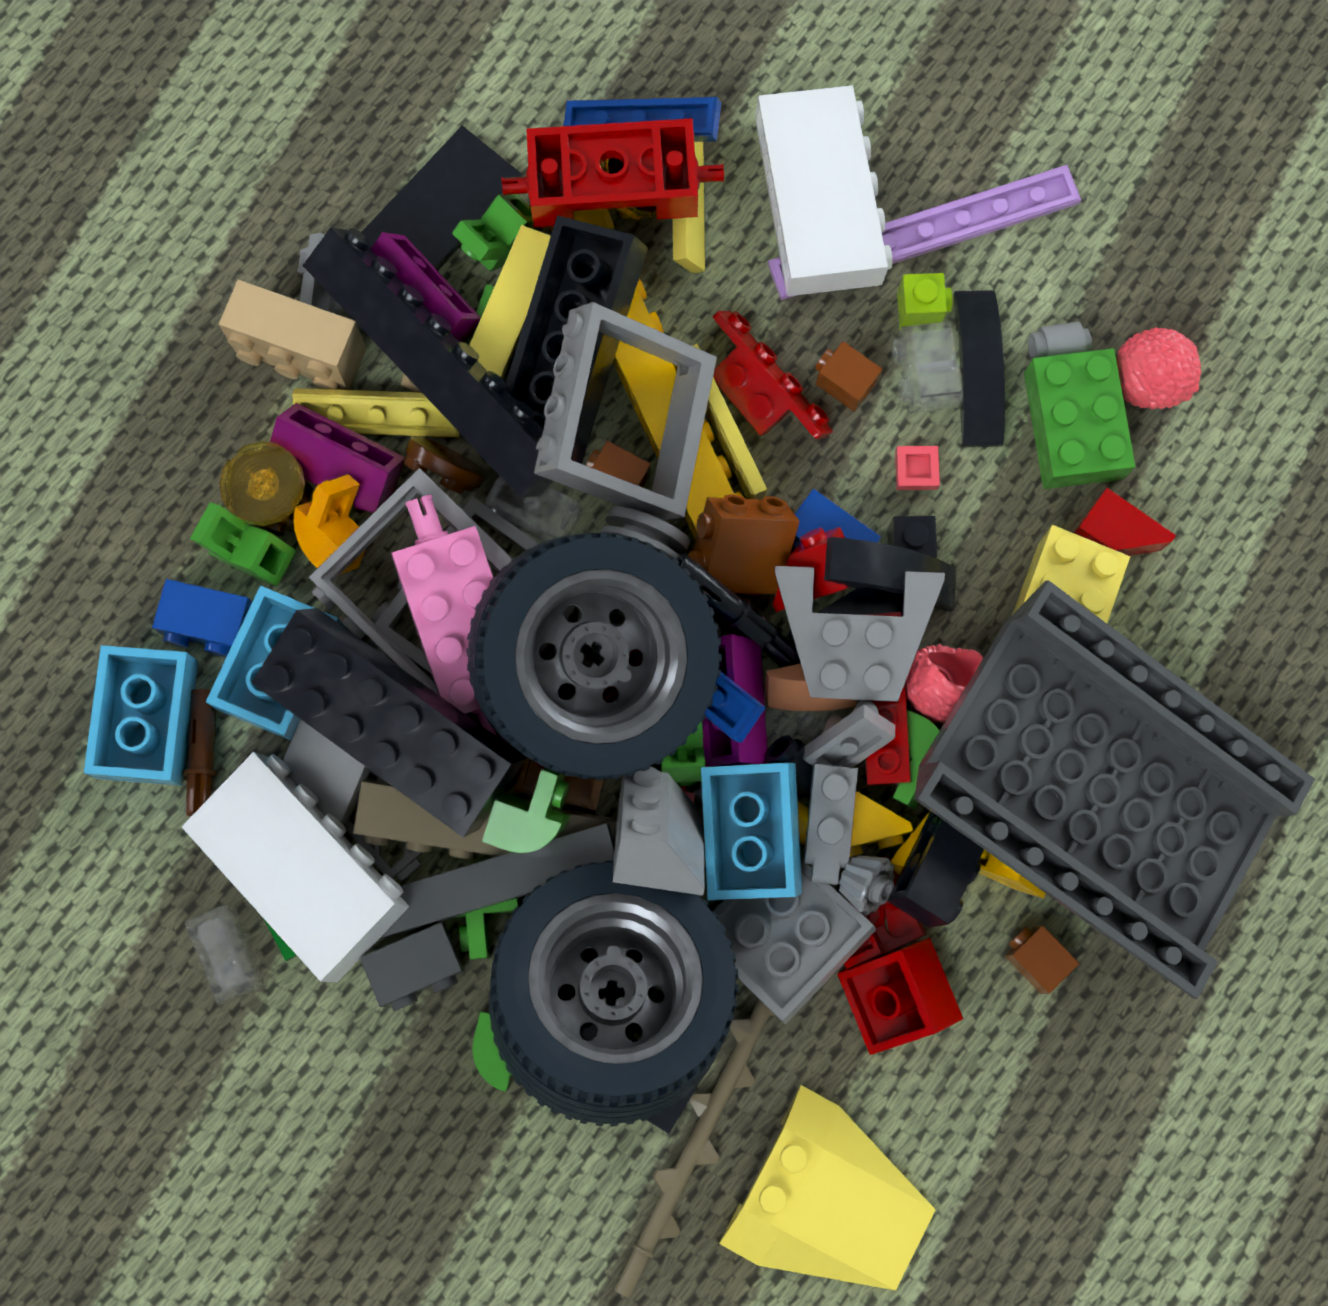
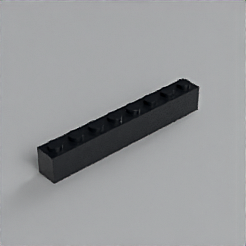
M330 227L305 261L303 267L521 498L542 496L553 480L534 474L539 453L536 446L542 437L544 429L534 420L535 414L532 409L525 403L515 400L505 390L507 388L505 381L494 372L487 371L479 363L478 353L468 344L457 340L450 332L452 330L451 325L440 315L432 313L423 304L424 297L412 286L404 284L396 276L397 269L391 262L381 256H377L370 249L369 245L371 243L364 234L354 228L346 230Z

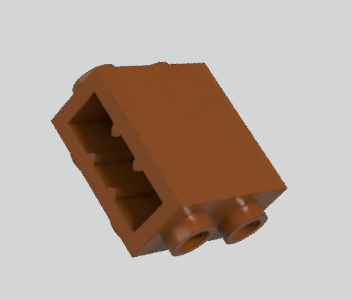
M733 494L725 495L724 498L707 497L704 511L697 519L695 546L688 556L733 593H744L749 596L776 594L779 585L775 575V566L787 565L800 521L787 503L778 497L766 496L763 499H745Z

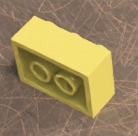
M1051 525L1038 543L1013 614L1045 581L1049 580L1105 623H1108L1130 556Z

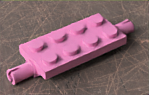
M432 494L420 498L424 515L422 514L418 499L405 502V505L408 508L418 540L414 541V546L392 552L391 555L438 695L465 714L469 712L477 714L480 725L497 736L495 729L490 725L485 714L481 711L478 701L475 699L474 690L469 681L470 672L467 671L468 655H466V648H468L469 643L467 636L470 633L471 618H474L476 612L474 609L479 604L483 591L487 590L490 585L489 582L493 579L477 528L473 526L448 534V531L442 530L432 500ZM499 735V738H500L502 741H504L506 744H508V743Z

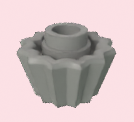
M859 855L856 858L853 857L841 873L839 891L864 916H868L871 912L876 913L879 906L887 902L894 887L893 880L895 875L893 871L895 865L890 863L888 858Z

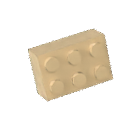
M237 280L218 324L228 339L227 342L237 352L236 357L254 366H259L261 361L275 366L274 370L277 373L290 379H297L299 375L313 379V385L320 389L337 390L338 388L350 390L367 349L356 321L241 280Z

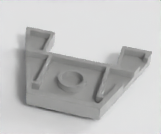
M775 566L776 579L810 698L897 702L945 580V573L905 571L903 616L897 617L813 613L814 568Z

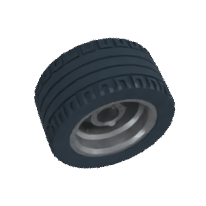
M585 533L552 539L529 548L518 557L512 559L489 582L490 585L487 590L483 591L482 598L474 609L476 612L474 618H471L470 633L467 636L469 643L468 648H466V655H468L467 671L470 672L469 681L473 687L475 699L478 701L480 709L485 714L490 725L508 744L534 762L566 776H575L582 779L594 778L595 780H603L604 778L619 779L621 775L631 776L634 775V772L646 771L650 765H658L663 762V758L675 754L676 748L680 745L684 746L688 736L698 730L697 725L700 721H704L706 717L704 713L707 707H711L713 700H711L713 693L717 692L718 686L715 685L717 676L720 677L721 673L719 661H722V654H719L718 645H721V638H718L717 634L719 627L714 622L712 616L714 611L707 603L708 598L706 594L702 593L699 589L700 585L697 580H692L689 577L691 573L686 568H682L675 558H669L666 555L667 552L653 547L648 542H641L638 538L610 533ZM571 605L579 608L578 621L575 623L568 622L564 616L565 609ZM613 609H619L624 615V621L620 626H613L609 621V613ZM549 642L556 648V654L550 660H544L539 655L538 650L543 643ZM593 643L595 646L592 652L597 658L594 662L586 661L583 665L581 662L584 659V655L580 652V649L583 645L591 647ZM633 649H638L642 654V661L638 666H632L628 662L629 652ZM570 683L573 685V697L571 699L563 700L559 697L558 689L562 684ZM609 686H614L618 690V697L614 702L607 703L603 699V691Z
M612 860L599 864L597 862H589V865H578L571 871H561L556 877L551 876L548 878L543 886L538 885L535 887L531 895L525 896L520 907H516L513 910L512 919H507L504 931L499 936L498 946L495 948L489 994L491 1031L494 1034L493 1040L498 1047L501 1061L506 1062V1070L515 1077L517 1085L523 1086L525 1093L530 1097L536 1098L538 1100L537 1103L542 1107L546 1105L548 1108H551L550 1112L557 1114L559 1112L565 1115L566 1119L572 1120L574 1118L580 1120L582 1124L593 1122L596 1123V1126L610 1124L611 1127L618 1126L619 1123L634 1124L639 1119L643 1122L648 1120L650 1116L663 1114L666 1108H673L678 1101L685 1099L690 1091L697 1087L713 1064L728 1034L737 1006L736 995L739 987L736 983L738 978V969L735 968L736 957L731 952L732 943L730 939L726 938L725 927L719 923L717 914L711 912L708 908L709 904L696 894L613 882L614 862ZM585 950H594L598 957L590 963H586L581 959V953ZM628 951H636L641 955L642 961L637 964L630 958L625 957V954ZM562 987L574 995L573 999L569 1001L561 1000L557 994L559 989ZM657 988L664 994V1000L660 1003H654L648 997V994ZM605 993L614 994V1000H617L615 1006L605 1005L606 999H603ZM594 1025L597 1029V1036L591 1041L583 1040L580 1036V1031ZM629 1028L641 1034V1039L636 1042L628 1040L625 1035V1029Z

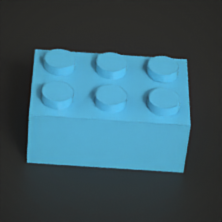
M260 585L206 703L220 712L291 741L300 718L254 686L252 681L296 610L313 609L314 607ZM324 612V613L327 614L329 617H331L333 620H335V621L338 622L340 625H342L343 627H345L338 617H335V616H333V615H330V614Z
M101 645L84 774L100 780L183 786L184 776L182 775V770L185 769L188 748L191 690L195 689L198 661L187 652Z
M795 763L701 767L708 900L796 897L803 894Z

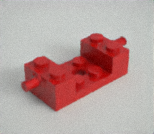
M693 118L527 128L528 169L526 177H502L503 196L528 194L534 227L554 226L557 215L575 220L574 211L643 206H656L657 220L698 217V190L700 183L724 182L723 164L699 166L695 156ZM609 158L619 159L624 164L622 170L614 174L604 172L600 166Z

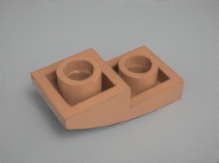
M801 664L766 671L765 702L770 708L790 711H828L856 706L857 700L810 698Z

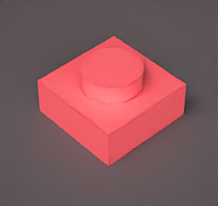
M897 446L895 450L896 490H937L940 486L938 446Z

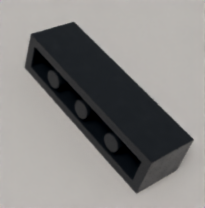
M930 811L887 901L929 928L950 924L958 917L962 910L963 901L961 898L967 885L971 884L979 874L981 869L979 860L984 849Z

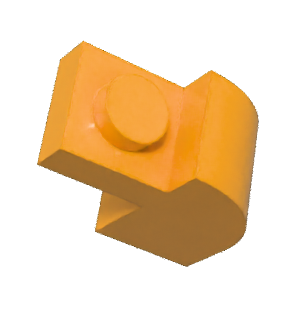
M349 474L322 482L314 490L312 501L295 507L294 529L297 541L305 556L316 568L322 565L360 527L349 517L360 485ZM365 550L341 574L359 568Z

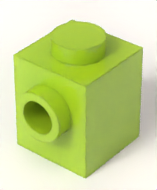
M944 273L903 274L897 290L899 330L940 328L946 313L952 310L951 287H945Z

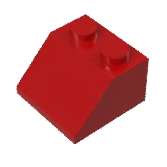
M930 937L837 974L870 1055L936 1034L964 1019Z

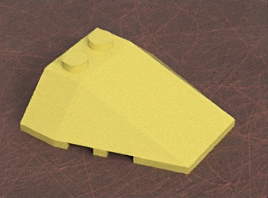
M800 1085L781 1122L783 1127L743 1205L739 1203L719 1244L758 1266L896 1291L936 1210L840 1106Z

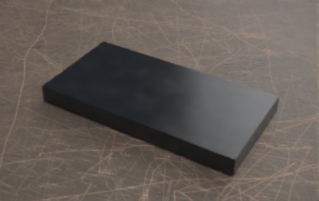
M462 125L361 233L369 239L371 243L369 245L370 248L382 232L405 235L438 271L461 247L462 243L452 234L461 220L481 219L498 194H503L502 177H522V174Z

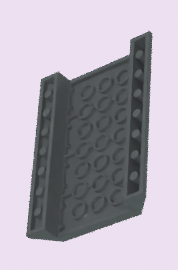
M1048 580L1002 626L919 764L914 799L1191 998L1198 999L1218 962L1204 952L1276 816L1296 815L1315 778Z

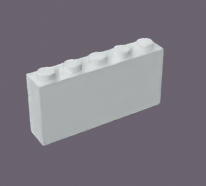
M853 85L759 95L755 121L787 296L882 285L887 270L892 268V251L890 245H884L882 233L885 231V216L883 209L876 206L875 196L878 195V180L876 173L869 170L868 161L871 158V144L869 137L862 134L861 125L864 123V109L862 101H856Z
M252 752L189 818L182 828L320 982H338L410 906L400 897L404 893L401 886L387 874L381 876L372 867V864L375 862L372 855L357 843L353 846L344 837L347 830L343 824L329 813L324 816L315 806L319 802L315 794L303 784L296 786L288 777L291 769L285 762L274 754L267 757Z

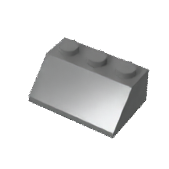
M649 767L648 770L634 772V775L631 776L623 775L617 807L613 882L703 896L705 889L703 815L669 773Z

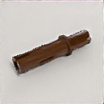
M208 689L191 690L187 769L182 770V775L187 776L185 813L190 817L211 796L212 777L217 776L213 763L216 709L206 703L211 691Z

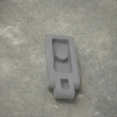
M813 764L804 850V864L812 865L811 882L837 885L839 869L845 868L846 864L849 863L858 768Z

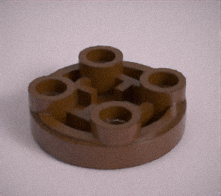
M411 436L405 448L407 453L403 462L405 465L415 471L420 468L425 474L428 470L442 477L440 484L456 493L463 494L464 490L472 492L473 489L480 488L486 477L485 471L476 463L430 439Z

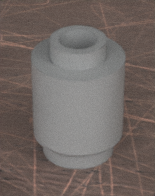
M1079 321L1039 327L1037 332L1029 333L1028 351L1031 361L1033 358L1088 352L1092 348L1090 332L1087 328L1083 329Z

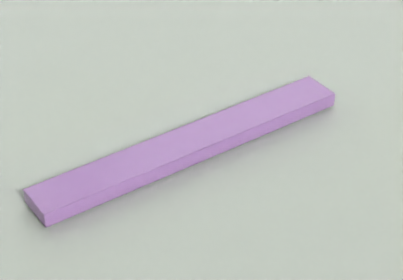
M1064 165L885 223V231L882 233L884 245H890L892 264L1078 205L1081 202V198L1068 165ZM780 257L768 260V266L780 299L793 297L786 294Z

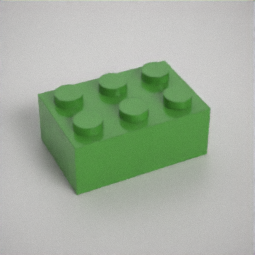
M1114 348L1033 358L1024 372V379L1043 489L1124 480L1136 466Z

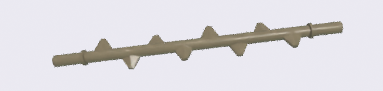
M759 999L749 1018L732 1020L729 1030L737 1043L712 1093L693 1094L689 1100L699 1120L675 1168L656 1169L653 1174V1178L662 1194L637 1244L633 1243L632 1248L634 1250L614 1288L617 1293L627 1298H630L649 1258H653L654 1253L652 1252L658 1240L678 1237L681 1230L671 1214L695 1165L717 1163L719 1155L709 1141V1137L733 1089L752 1087L755 1079L746 1063L769 1016H776Z

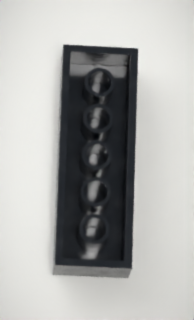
M557 215L506 381L507 388L505 389L515 400L525 403L532 409L535 414L534 420L543 429L546 421L544 409L548 398L551 396L555 380L553 368L557 357L560 355L564 339L562 328L563 325L567 324L570 310L594 302L626 317L628 315L648 247L635 235ZM599 331L571 456L572 461L580 464L583 462L619 345V340Z
M318 608L296 610L252 681V684L463 838L480 830L491 813L495 799L503 795L526 760L525 756Z

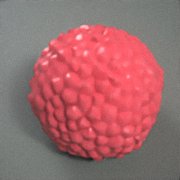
M1157 327L1144 330L1141 333L1134 334L1132 338L1130 337L1118 351L1116 361L1123 398L1133 406H1139L1140 408L1149 407L1150 409L1171 408L1184 401H1189L1193 394L1199 390L1202 372L1197 347L1190 339L1176 330Z
M941 644L917 650L906 679V698L910 706L929 721L944 724L984 657L972 649H955L942 646Z

